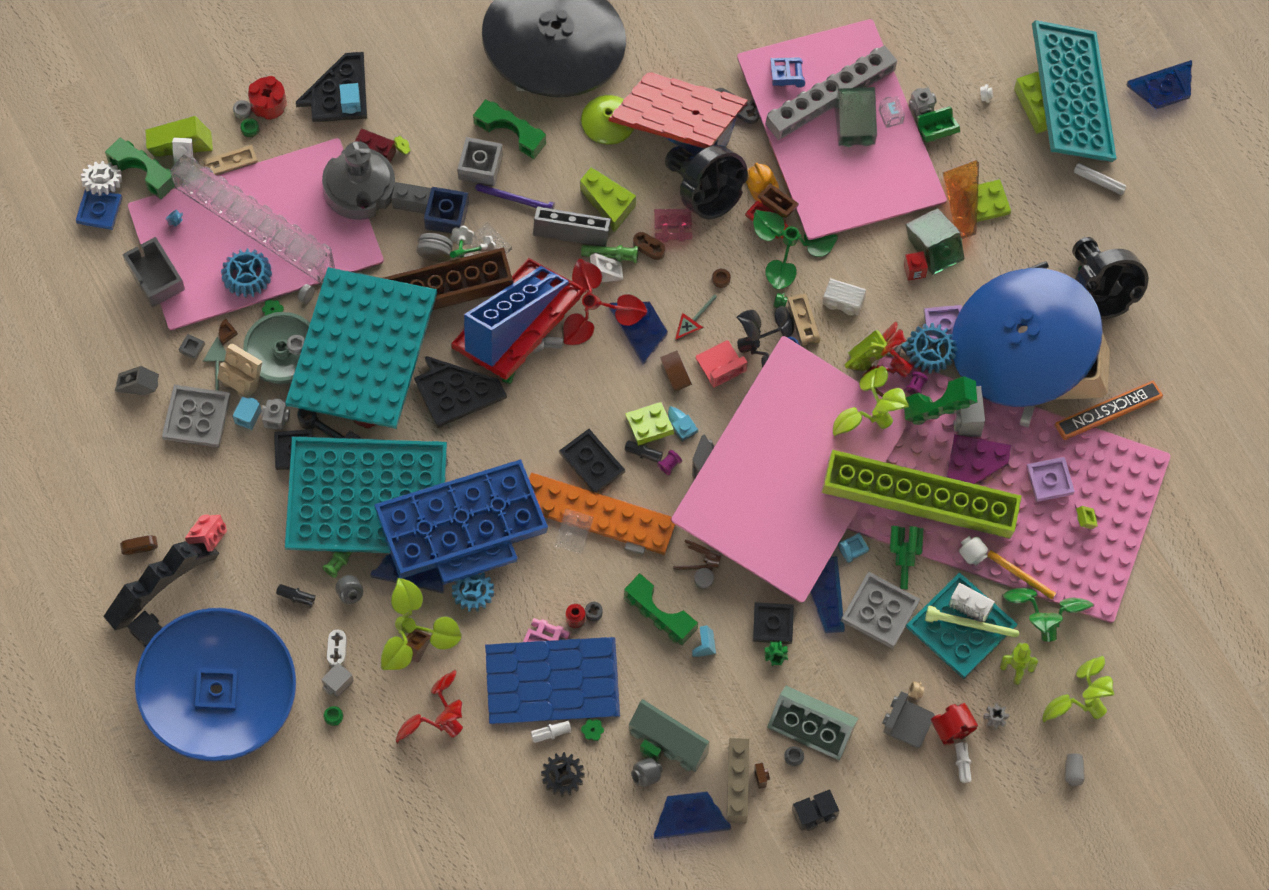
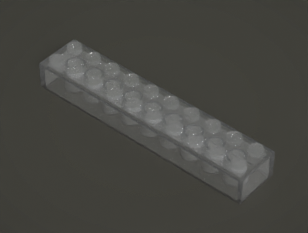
M183 154L170 169L174 187L317 282L323 283L328 267L335 268L332 249L328 245L319 243L311 234H305L299 226L290 224L282 215H276L267 205L262 206L253 196L244 194L238 186L230 185L224 177H218L207 166H201L195 158H189Z

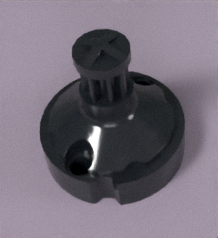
M676 146L667 153L665 158V166L669 170L679 173L683 178L680 185L682 203L687 209L703 219H716L725 215L736 205L743 194L742 186L748 177L747 165L740 155L725 146H710L696 156L690 155L683 147Z
M1084 237L1075 243L1072 253L1083 264L1075 280L1082 284L1091 294L1097 304L1101 319L1120 316L1129 311V306L1132 303L1140 301L1147 289L1149 276L1146 268L1133 252L1126 249H1110L1101 252L1097 242L1091 237Z

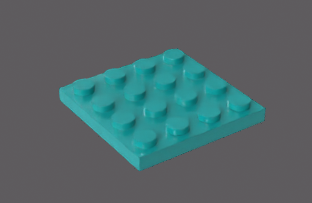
M959 572L906 624V628L960 677L965 679L1007 636L941 620L933 621V623L925 621L928 606L936 607L941 613L974 620L970 616L967 617V614L960 613V610L957 611V609L949 606L951 597L959 583L987 597ZM995 603L985 623L1015 629L1018 625Z

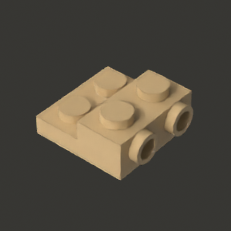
M230 344L227 347L225 361L220 364L217 379L222 381L223 386L232 387L237 390L238 395L249 397L257 390L262 361L234 344Z

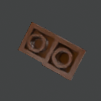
M677 350L660 357L674 392L692 385Z

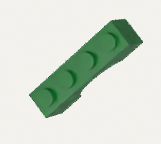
M485 99L473 114L474 124L488 133L499 128L513 131L519 138V151L532 159H535L546 145V134L541 129L532 127L526 120L515 117L511 111H505L493 101L490 102Z
M120 137L105 151L108 162H111L113 166L117 165V168L121 171L129 168L144 170L147 173L145 182L148 191L160 199L165 197L176 186L175 175L170 169L163 168L157 160L149 158L143 150L139 151L128 140L125 141Z
M965 376L949 381L943 396L932 402L930 397L920 393L906 397L909 407L904 408L905 420L913 422L915 425H921L927 420L938 419L941 415L952 414L955 410L969 408L970 405L978 403L976 381Z
M639 573L624 589L625 601L631 606L635 605L642 616L645 618L649 617L654 621L653 624L656 628L667 632L668 637L674 643L678 642L683 645L697 631L698 622L684 610L678 613H665L659 610L652 600L654 585Z

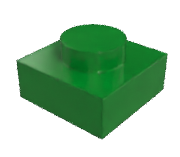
M644 739L640 745L642 756L652 758L657 762L661 757V749Z

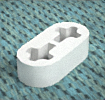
M341 630L332 631L328 637L327 660L331 667H334L337 663L343 666L346 660L347 639L345 633ZM336 636H340L343 639L339 640V646H336L335 640H333L336 639ZM335 651H338L339 658H341L337 662H334L332 659L335 657Z

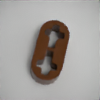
M638 232L634 235L633 246H638V251L654 260H660L664 257L665 246L662 242L645 232ZM645 239L644 243L638 244V240ZM658 248H660V252L657 251L656 253H654V249L657 250Z
M148 535L124 540L120 543L121 553L123 555H132L155 550L158 548L157 537Z

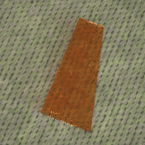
M977 160L943 172L956 238L959 240L975 235L977 230L979 162Z

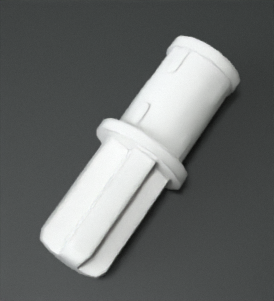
M567 720L555 725L548 724V727L532 731L531 738L533 742L536 743L549 738L553 740L556 736L571 733L569 721Z
M963 742L955 744L957 755L955 763L958 766L959 779L962 783L971 782V760L968 755V744L964 743L963 746Z

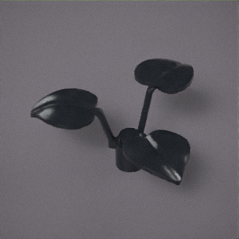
M784 306L778 307L775 311V321L778 328L760 335L761 319L755 310H746L736 317L741 322L748 336L738 339L737 347L741 353L751 352V355H763L761 358L762 368L768 360L769 354L757 351V348L760 347L759 339L781 331L782 336L788 338L794 331L793 319Z

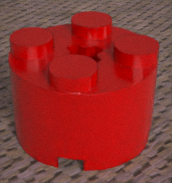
M274 76L259 78L249 85L248 97L251 109L257 117L271 120L283 114L287 106L284 86Z
M966 703L958 706L952 704L945 709L946 712L944 714H938L930 719L944 746L955 743L953 739H964L979 727Z

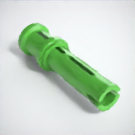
M582 244L581 247L582 257H590L592 254L597 253L616 259L619 262L627 260L637 263L638 246L628 248L619 245L616 248Z
M334 552L327 565L324 564L322 566L323 570L331 577L336 578L343 565H347L348 558L353 552Z

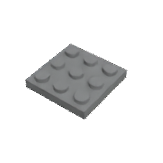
M174 385L162 439L219 448L230 402V393Z
M868 572L844 613L841 622L893 649L920 599Z

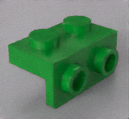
M951 106L917 116L918 130L926 143L960 132V126L953 117Z

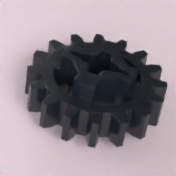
M563 752L562 757H559L555 753V759L549 757V764H543L545 770L541 771V776L545 778L542 779V783L547 784V791L553 789V795L560 792L561 797H563L564 792H567L570 796L572 789L577 792V785H583V780L580 778H585V773L581 772L584 770V766L579 765V758L573 760V754L566 757L565 752ZM572 766L575 768L577 775L571 772ZM566 770V775H563L560 779V774H563ZM550 774H551V776L555 777V782H554V783H553L552 780L550 779V776H549Z

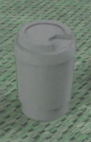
M1068 754L1065 765V781L1072 786L1082 785L1085 779L1083 756L1081 754Z

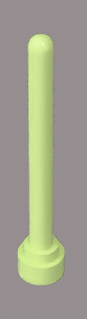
M928 606L925 621L933 623V621L941 620L1006 636H1019V631L941 613L940 610L933 606Z

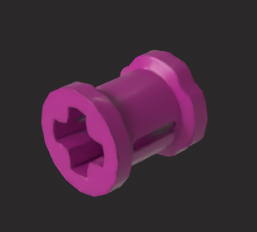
M914 371L910 384L905 388L906 392L910 395L922 394L921 389L924 383H927L928 377L921 372Z
M669 450L668 455L662 462L659 461L657 466L666 475H670L672 473L671 470L677 464L682 463V459L676 452Z

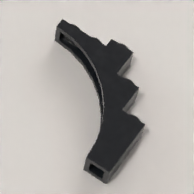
M184 541L173 544L162 561L147 566L138 581L124 584L103 617L114 630L127 627L137 614L170 583L193 568L216 559L220 553L215 548L213 551L208 552L204 543L189 545Z

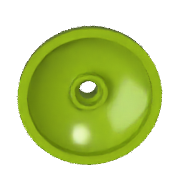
M603 95L594 98L585 106L581 115V124L585 134L591 140L604 145H613L626 140L632 134L634 128L609 122V117L623 102V98L614 95Z

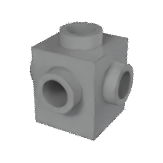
M929 87L916 89L911 93V99L909 100L910 109L914 112L916 118L919 115L934 111L935 104L937 103L934 93H931Z
M267 399L266 406L263 405L261 411L264 428L283 431L285 421H288L290 417V410H288L283 400Z

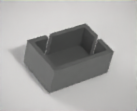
M156 237L141 244L144 257H141L138 247L122 254L126 266L152 307L185 290L182 278Z

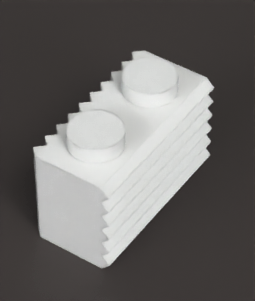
M830 278L823 297V305L831 310L838 309L847 315L855 314L857 316L865 298L866 289Z
M959 583L951 597L949 606L957 609V611L960 610V613L963 612L964 615L967 614V617L970 616L974 620L985 622L995 601Z

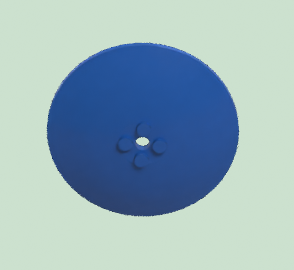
M1026 268L1010 271L981 286L963 305L952 331L953 337L951 340H956V344L953 346L957 348V351L952 352L956 355L953 360L960 376L975 380L976 386H981L982 397L988 401L1011 407L1043 404L1070 391L1092 368L1102 343L1103 328L1101 315L1097 304L1088 290L1074 278L1064 273L1044 268ZM1020 327H1028L1024 333L1018 332Z
M208 608L189 612L165 625L155 634L143 651L135 677L136 701L148 729L169 749L180 755L201 761L232 760L248 755L264 746L279 732L291 712L296 692V674L293 660L288 648L279 635L260 619L245 612L227 608ZM214 685H219L222 687V691L214 694L211 692V688Z

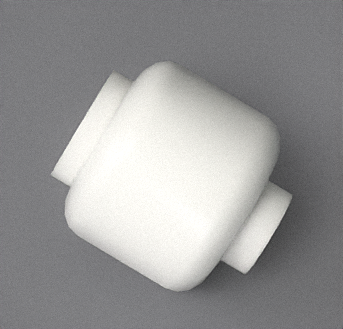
M968 536L961 542L962 547L959 549V553L968 564H975L976 566L988 557V548L980 537L971 538Z

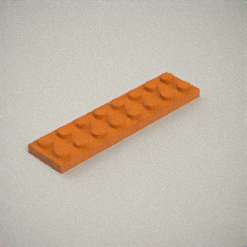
M531 472L529 480L545 518L624 543L637 544L645 547L646 550L662 555L666 554L676 524L672 523L671 516Z

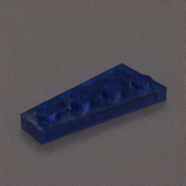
M831 556L810 591L825 633L845 631V625L841 622L843 606L838 556Z

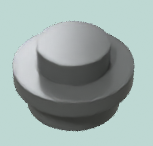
M792 746L785 751L784 759L788 765L798 766L804 760V753L799 747Z

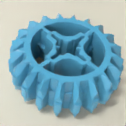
M248 248L246 252L240 249L239 254L233 252L232 258L227 257V262H223L224 269H221L222 281L225 287L231 293L236 292L238 297L242 293L245 298L248 294L254 297V292L261 294V288L266 289L267 284L271 282V264L267 257L264 258L262 252L258 254L255 249L252 252ZM258 266L261 268L259 277L256 275ZM234 270H237V278L234 280L232 274Z
M926 323L923 324L922 328L917 326L916 332L912 331L910 333L911 337L907 338L909 344L905 346V349L909 350L906 356L911 357L909 362H916L914 366L916 369L921 366V372L928 369L929 374L932 373L933 369L936 373L940 372V368L946 370V365L950 366L952 364L951 360L956 357L952 353L957 351V348L953 346L956 344V340H950L953 334L947 335V328L942 331L941 324L937 328H934V323H931L929 328ZM930 336H935V337H937V338H939V339H936V340H935V339H932ZM921 339L923 349L918 353L916 344ZM944 344L946 355L942 358L939 348ZM928 346H929L930 348L935 347L934 350H933V349H930V350L928 349V350H927ZM930 357L933 361H928L924 358Z

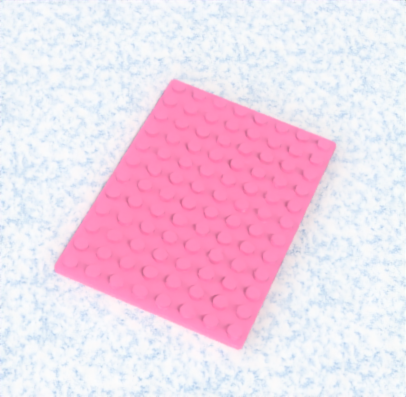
M872 19L749 50L737 55L739 65L790 196L799 203L796 211L806 237L809 240L945 204L947 200L894 71L780 140H777L765 125L767 114L771 110L778 109L786 101L797 98L801 92H807L816 83H822L831 74L840 72L843 67L854 64L858 58L869 55L873 49L884 46ZM799 57L802 59V72L806 82L804 87L798 88L795 85L773 86L771 58ZM775 62V66L785 65V62ZM789 63L791 76H796L795 64ZM895 102V104L892 105V107H895L896 109L893 110H898L899 113L892 114L888 104Z
M332 139L172 189L162 199L153 195L128 204L140 244L156 237L184 283V291L160 303L169 330L182 328L298 291L305 284L313 286L323 283L328 267L357 272L384 262L370 220H355L343 217L333 211L324 198L323 171L331 158L339 157L344 150L340 139ZM174 210H178L179 213H183L181 217L183 219L182 222L175 227L173 225L169 226L166 217ZM248 248L250 252L255 249L258 254L262 252L264 258H268L272 267V277H270L271 282L267 284V288H261V294L254 292V297L248 294L245 298L243 293L238 297L236 292L231 293L225 287L221 278L223 276L221 269H224L223 262H227L226 258H232L233 252L239 254L240 249L246 252ZM258 266L256 275L259 277L261 268ZM234 270L232 274L234 280L237 278V270Z
M782 336L682 499L671 521L793 599L803 603L862 504L861 502L821 493L831 451L836 450L886 462L909 421L905 420V413L902 409L888 412L893 418V423L886 429H881L876 421L872 423L868 418L862 416L861 423L855 429L834 436L833 424L838 415L846 409L855 407L858 412L863 411L870 416L873 415L872 411L877 402L872 391H863L859 386V382L786 336Z

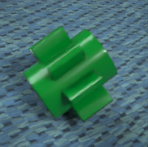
M781 641L771 642L769 647L764 648L765 661L770 660L772 666H782L784 660H788V647H783Z

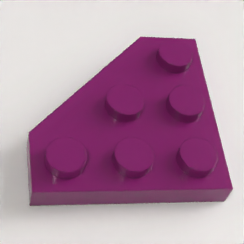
M954 434L947 478L972 484L982 482L997 470L1008 465L1011 445Z

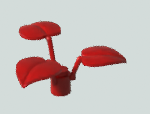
M579 258L573 268L572 282L583 287L584 293L587 292L582 298L586 316L584 318L582 314L574 313L566 318L563 325V342L566 345H578L588 341L593 336L595 329L594 324L587 321L589 319V310H595L600 305L617 309L615 312L616 320L625 326H631L640 321L647 314V308L639 298L631 294L619 296L617 306L600 301L596 295L592 294V289L600 286L602 272L596 265Z
M895 321L882 334L887 345L883 348L881 355L885 356L890 352L894 357L890 363L892 368L885 367L886 370L892 374L896 372L905 378L911 372L913 365L900 357L894 350L895 347L906 342L903 330H897L898 324ZM872 365V366L862 375V377H863L866 373H868L869 371H871V370H873V369H875V368H879V367H881V366H880V365H877V366Z
M456 669L442 676L431 689L432 694L438 693L445 710L438 715L435 722L421 717L420 714L410 717L403 723L397 733V744L401 739L412 734L421 722H427L438 728L441 732L445 730L451 738L456 737L462 731L463 726L456 720L462 718V701L458 699L448 705L442 695L443 690L447 689L454 681L457 673Z

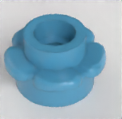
M178 210L171 212L166 217L168 225L175 227L183 220L181 218L183 213H179Z

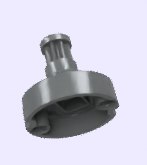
M352 142L346 146L339 157L331 158L326 164L322 176L324 198L330 208L343 217L355 220L375 217L377 210L386 209L392 202L391 198L395 185V174L392 165L382 154L369 149V146L365 143Z

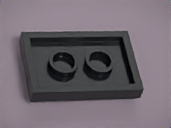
M587 429L559 450V454L594 493L600 492L625 473L624 467L590 429Z

